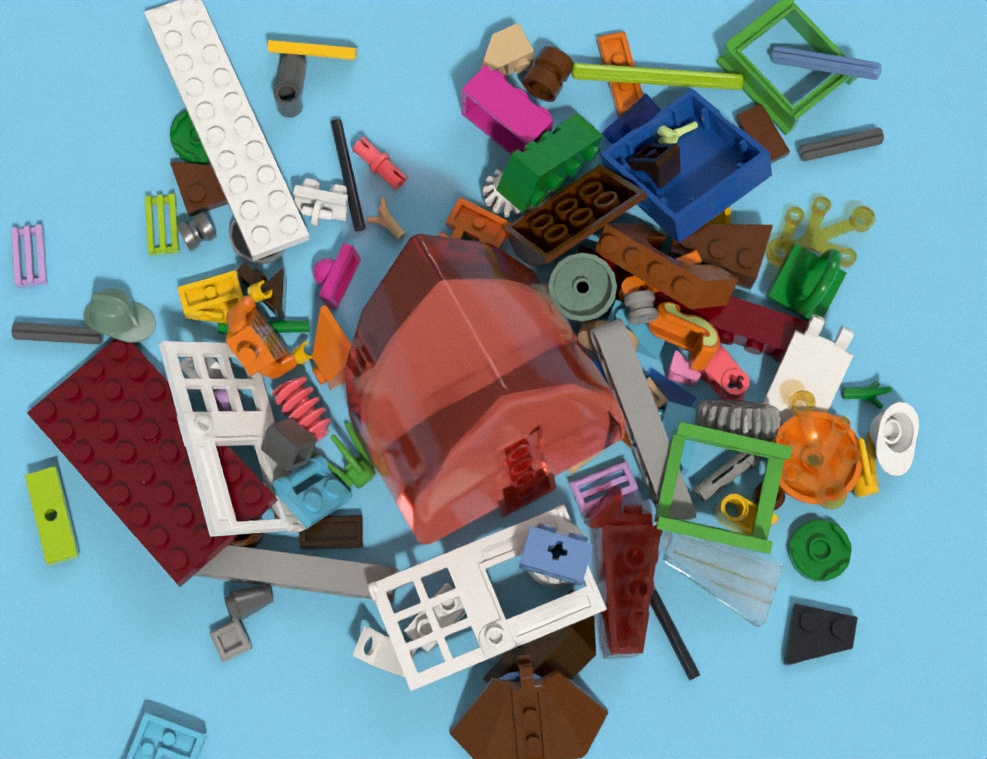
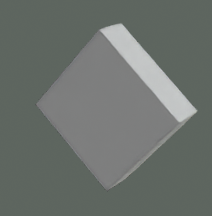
M239 619L209 633L223 663L253 649Z

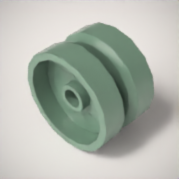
M578 253L569 255L556 265L550 275L548 289L550 299L559 313L570 320L586 322L596 320L607 313L615 300L617 284L615 274L607 262L596 255ZM586 282L589 285L588 291L586 293H579L577 291L578 283Z

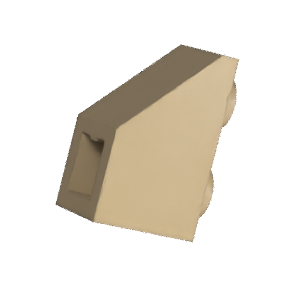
M519 23L492 35L481 68L486 65L491 70H498L506 77L515 72L517 74L523 73L533 65L534 50Z

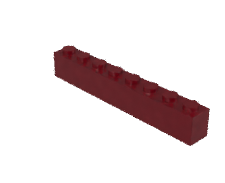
M580 245L578 253L596 255L610 266L615 274L617 284L615 300H619L618 294L622 282L634 275L594 252L593 249ZM580 282L577 285V291L579 293H586L589 285L586 282ZM661 291L654 292V308H657L662 302L675 303L681 308V313L696 315L710 322L718 331L722 344L732 345L734 343L743 346L744 350L756 355L767 354L772 356L778 363L781 362L794 331L797 330L804 333L808 325V321L730 296L726 306L690 309Z

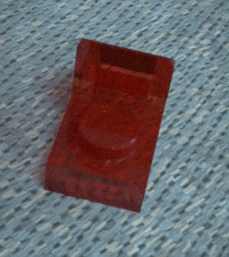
M613 486L584 516V524L590 528L652 526V513L642 509L643 506L638 504L624 505V510H622V491L620 488Z

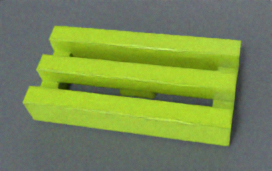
M175 193L169 194L167 197L163 195H157L156 198L145 196L149 255L180 253L179 233L176 227L178 225ZM165 204H169L172 242L171 247H167L166 244V227L164 211ZM154 205H157L160 248L155 246Z

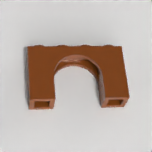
M644 223L605 225L594 252L690 309L727 305L739 279L715 264H689L660 252L666 236Z

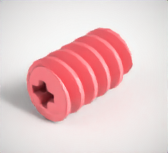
M306 377L289 380L277 387L272 392V395L276 396V404L283 406L281 412L284 416H289L288 419L293 418L318 439L317 442L329 434L330 430H327L326 427L332 422V419L326 418L321 420L320 417L326 412V409L324 407L314 408L320 399L318 397L308 398L314 389L312 387L302 388L308 381Z

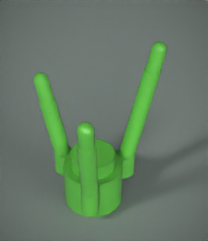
M346 421L344 425L361 459L359 457L354 458L338 437L333 434L330 437L349 463L344 468L347 474L329 461H327L328 468L333 474L342 479L349 488L354 485L357 489H360L372 480L377 473L373 470L375 465L367 456L350 422ZM313 451L311 458L319 454Z

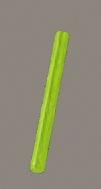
M574 63L571 72L572 78L577 80L741 90L744 81L743 75L734 73Z

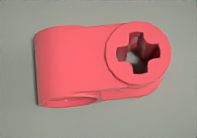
M721 345L706 369L698 371L700 378L708 383L722 400L741 401L749 387V377ZM730 384L733 386L737 384L739 385V388L733 387L732 389H730L728 385Z

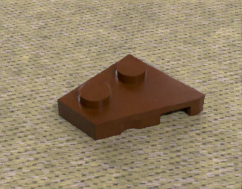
M175 161L170 163L189 217L197 215L202 211L206 212L228 204L210 165Z

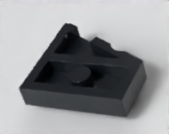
M794 604L783 665L788 666L852 649L858 617Z

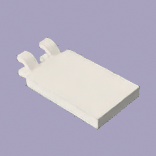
M812 313L805 332L794 331L762 402L779 409L781 425L801 413L812 411L828 412L853 358V354L846 351L855 334L852 329L841 325L835 341H830L819 336L825 323L824 318Z

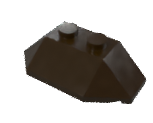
M571 589L567 594H570L575 591ZM595 615L507 651L484 676L483 680L488 683L492 677L499 679L508 673L519 671L517 656L527 654L531 656L534 674L544 677L558 669L572 680L596 656Z

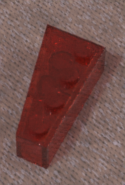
M657 525L601 526L594 533L598 590L607 610L600 612L603 659L635 658L643 654L650 614V599L654 589L655 567L659 557L658 548L663 530L656 529Z

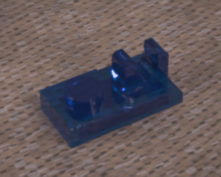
M646 93L601 134L613 145L632 130L648 123L661 109Z

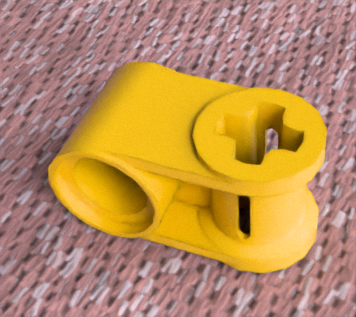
M730 494L716 505L715 517L718 522L731 530L751 535L758 505L741 495ZM726 503L734 504L737 507V517H731L726 513ZM774 513L771 526L776 524L779 519Z

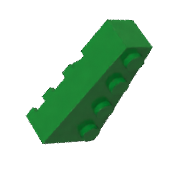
M578 113L557 125L553 133L550 131L544 133L537 143L531 141L526 144L523 153L519 150L513 152L496 191L522 213L531 206L537 207L545 199L547 192L558 190L568 175L573 177L578 173L586 160L590 163L595 159L601 150L598 146L603 135Z

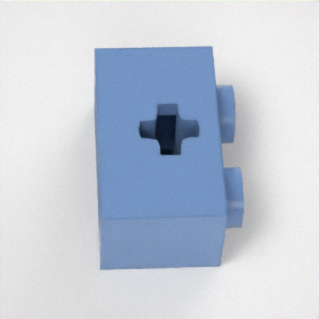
M539 523L537 527L530 526L519 568L581 586L594 544L587 543L588 538L580 534L569 533L568 537L557 534L556 528ZM555 546L561 547V553L566 556H560L558 560L552 559L553 554L547 550H554Z

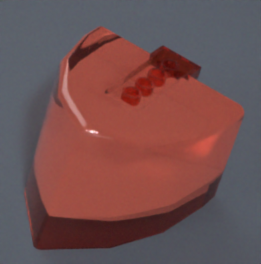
M416 234L408 240L361 312L344 370L348 413L353 429L417 541L422 544H431L494 509H497L501 517L504 518L555 490L556 475L617 443L624 437L626 430L625 415L609 385L532 269L490 243L427 234Z

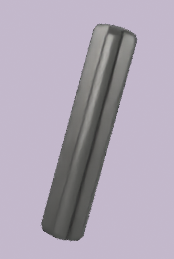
M872 128L801 144L798 152L801 161L805 162L880 145L884 141V134L881 128Z
M14 322L11 330L12 337L16 340L100 345L104 334L89 329L88 326Z

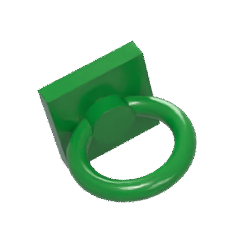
M793 244L765 297L808 322L812 313L824 318L847 272L839 268L841 264L840 252L832 248L826 250L819 257L800 245Z

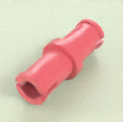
M366 137L361 138L362 143L358 140L352 151L370 166V171L374 174L378 173L394 190H397L399 185L402 186L408 176L389 160L390 156L387 153H381Z

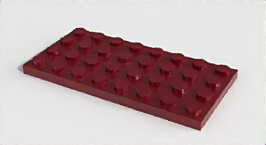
M114 339L27 412L31 419L179 587L184 585L240 535L210 537L189 456L179 428L178 415L169 382L133 343ZM216 446L236 521H256L278 499L229 446Z

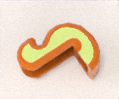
M660 303L656 308L659 314L658 319L647 324L649 331L653 336L691 352L688 369L695 371L706 369L720 348L721 342L718 331L710 322L702 317L681 313V308L675 303Z

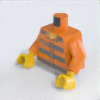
M260 281L250 285L247 290L248 296H244L228 312L226 318L228 324L226 343L251 376L259 372L262 376L276 379L295 368L297 363L304 364L311 360L313 354L307 355L304 352V346L309 344L307 341L294 348L292 355L289 354L285 345L255 304V302L265 300L272 295V290L262 293L261 285L265 281Z

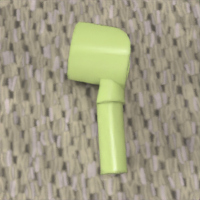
M694 121L675 130L663 125L657 131V134L662 136L657 141L659 143H677L680 136L698 128V124Z

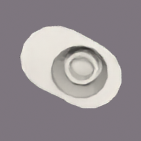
M897 402L891 404L884 412L879 413L870 425V438L876 446L878 463L885 472L893 476H900L906 473L911 467L919 431V419L914 408L907 403Z

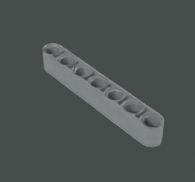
M618 318L591 329L590 336L657 510L671 444L624 322ZM679 468L669 517L689 521L696 518V511Z
M228 545L194 576L373 600L368 592L367 584L394 575L399 570L383 565ZM396 589L386 593L389 602L394 601Z

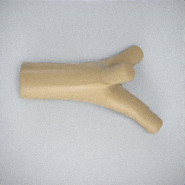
M380 198V206L378 207L380 216H368L367 222L378 223L384 226L399 241L406 235V232L390 214L386 205V199Z

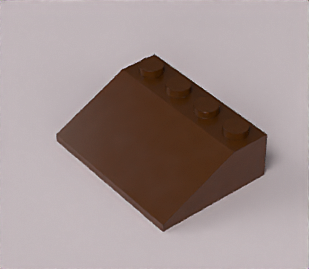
M599 164L503 229L518 258L529 266L544 265L647 198V194L642 189Z

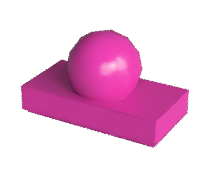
M345 243L336 260L332 258L318 260L313 266L312 271L313 279L322 286L318 295L324 305L326 304L328 308L335 311L338 309L361 261L354 247Z

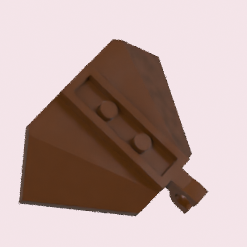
M527 654L517 656L520 681L511 682L492 677L449 730L450 735L473 759L583 758L588 753L609 712L606 707L558 669L540 679H534L531 656Z

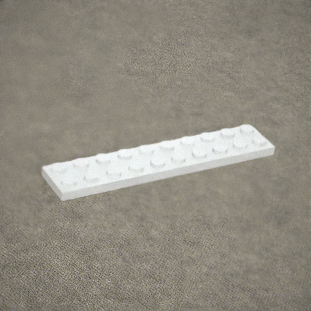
M178 0L145 11L147 23L253 261L310 240L309 233L202 0Z

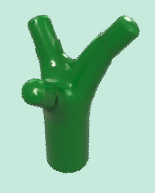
M878 381L866 387H843V399L867 400L878 409H882L884 405L877 399V396L892 392L893 388L891 386L878 387L880 385Z

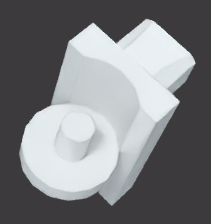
M308 178L304 180L301 186L295 185L293 191L294 203L298 212L312 217V226L318 227L321 219L346 221L348 215L346 186L335 184L331 186L330 192L320 190V183Z

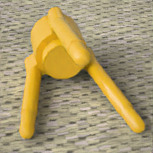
M869 432L866 435L867 449L864 438H859L858 440L863 470L857 483L851 490L854 491L856 498L880 492L876 473L874 444Z

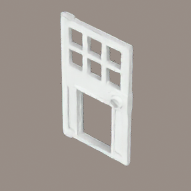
M162 341L159 344L178 415L179 428L189 456L210 537L277 531L292 533L305 530V526L279 499L272 488L275 480L280 477H288L290 472H286L261 450L266 438L265 433L271 424L275 423L262 375L258 372L251 376L246 371L248 379H235L229 357L236 356L227 343ZM178 356L192 357L198 379H185L183 377ZM204 357H217L223 379L209 378ZM187 389L201 390L207 412L192 411ZM213 389H226L232 411H218ZM238 389L251 390L257 411L243 410ZM216 446H255L265 485L278 499L272 506L275 519L236 521Z
M564 504L377 582L374 581L367 584L368 592L371 594L373 602H376L410 691H414L607 610L589 566H587L583 580L584 588L506 620L485 569L523 553L530 526L537 527L539 523L556 528L557 534L567 537L569 533H574ZM447 568L455 589L429 599L421 578ZM413 582L421 603L394 613L386 593ZM459 597L467 618L440 628L433 607ZM424 611L433 632L406 643L398 622ZM472 627L479 648L452 658L445 637ZM437 641L445 662L418 673L410 651Z

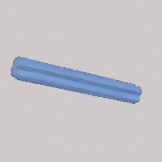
M781 46L775 47L771 54L772 62L775 64L871 80L879 79L882 73L881 64L874 61Z

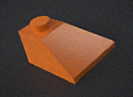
M325 304L320 307L312 355L315 367L311 370L319 384L326 383L331 391L362 371L358 354Z

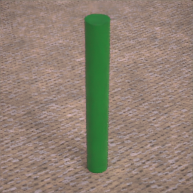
M309 320L267 321L275 333L310 332ZM218 323V334H227L228 324Z

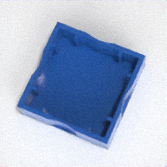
M694 89L687 91L659 111L648 123L632 130L600 153L602 165L646 192L647 198L636 205L678 243L772 176L770 152L745 131L728 122L717 108ZM691 122H697L698 128L678 138L677 144L680 148L681 171L662 189L657 188L648 172L633 171L627 163V160L646 144L659 143L657 140L662 136L657 134V131L661 126L665 125L675 130Z

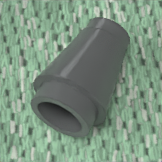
M268 585L230 591L231 595L224 597L225 605L232 621L237 619L243 621L268 606V604L274 603Z

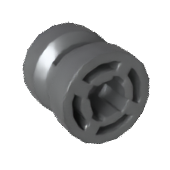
M203 211L195 215L192 221H184L176 225L190 252L198 248L201 242H210L217 238ZM194 226H197L198 230H199L200 233H201V236H199V234H198V232H197V230H196V228H195Z

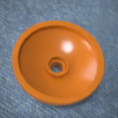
M805 412L787 420L778 429V436L774 437L771 441L793 447L790 460H784L779 487L793 499L813 505L831 503L845 496L857 483L863 467L859 439L855 432L843 420L825 412ZM808 456H813L816 459L815 466H810L807 463Z

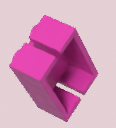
M484 65L462 88L461 114L511 155L516 150L523 153L526 144L531 141L537 143L544 133L552 131L553 119L549 111L542 106L537 107L532 103L522 89H515L511 86L505 76L498 70H491L488 66Z

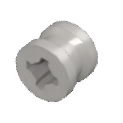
M638 291L624 297L625 306L629 308L630 312L627 316L629 324H646L658 319V310L653 305L655 301L653 291Z

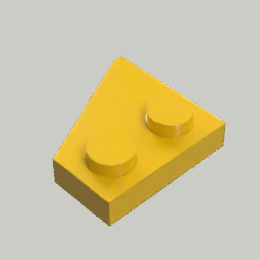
M236 270L177 287L186 319L227 324L228 312L244 297Z

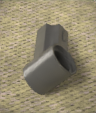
M288 54L281 57L278 82L273 90L277 110L282 116L287 118L297 116L303 108L302 94L307 60L297 54ZM287 97H293L290 101H284Z

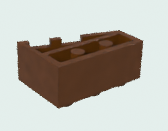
M705 224L680 243L673 238L668 256L677 259L697 251L702 260L701 265L715 264L739 278L736 286L751 290L758 277L773 225Z

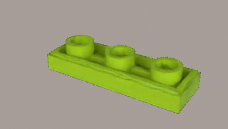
M54 466L25 475L46 565L51 566L80 557L58 468ZM57 512L56 519L49 521V516Z

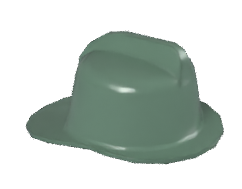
M114 288L93 292L91 302L85 308L83 314L84 322L89 329L128 343L141 342L149 338L156 326L155 316L150 309L132 301L125 292Z

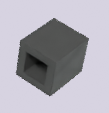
M293 418L269 426L265 433L266 438L261 450L287 472L308 464L318 439Z

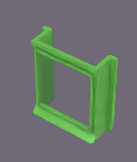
M780 0L726 42L721 57L716 61L726 73L743 75L742 90L756 105L762 103L772 122L785 136L795 128L799 118L844 82L850 85L858 78L834 74L793 107L741 52L782 19H785L816 52L846 57L794 3V0Z
M679 422L678 428L673 431L654 519V522H657L656 529L770 554L773 542L768 541L782 469L784 460H790L793 447ZM685 440L767 458L751 535L669 517Z

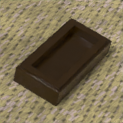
M363 515L326 516L308 529L300 531L301 550L363 548Z

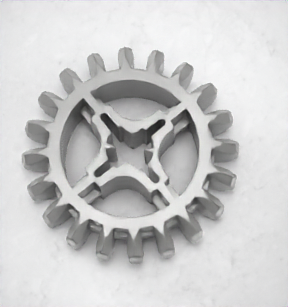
M706 400L698 404L695 416L697 426L759 440H770L778 436V428H780L779 409L770 404L754 401Z

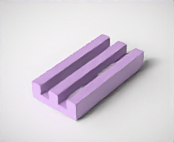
M39 224L33 228L30 226H23V229L11 228L15 285L19 288L48 284L44 227L42 224ZM32 235H36L39 278H34ZM21 237H24L27 277L25 280H23Z
M627 461L569 483L580 513L636 492L639 489ZM622 470L624 471V476L580 493V487ZM625 482L629 483L627 487L585 503L583 500Z

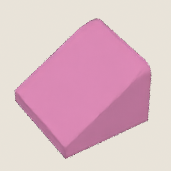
M675 350L666 378L694 387L700 378V373L688 369L689 362L680 352Z

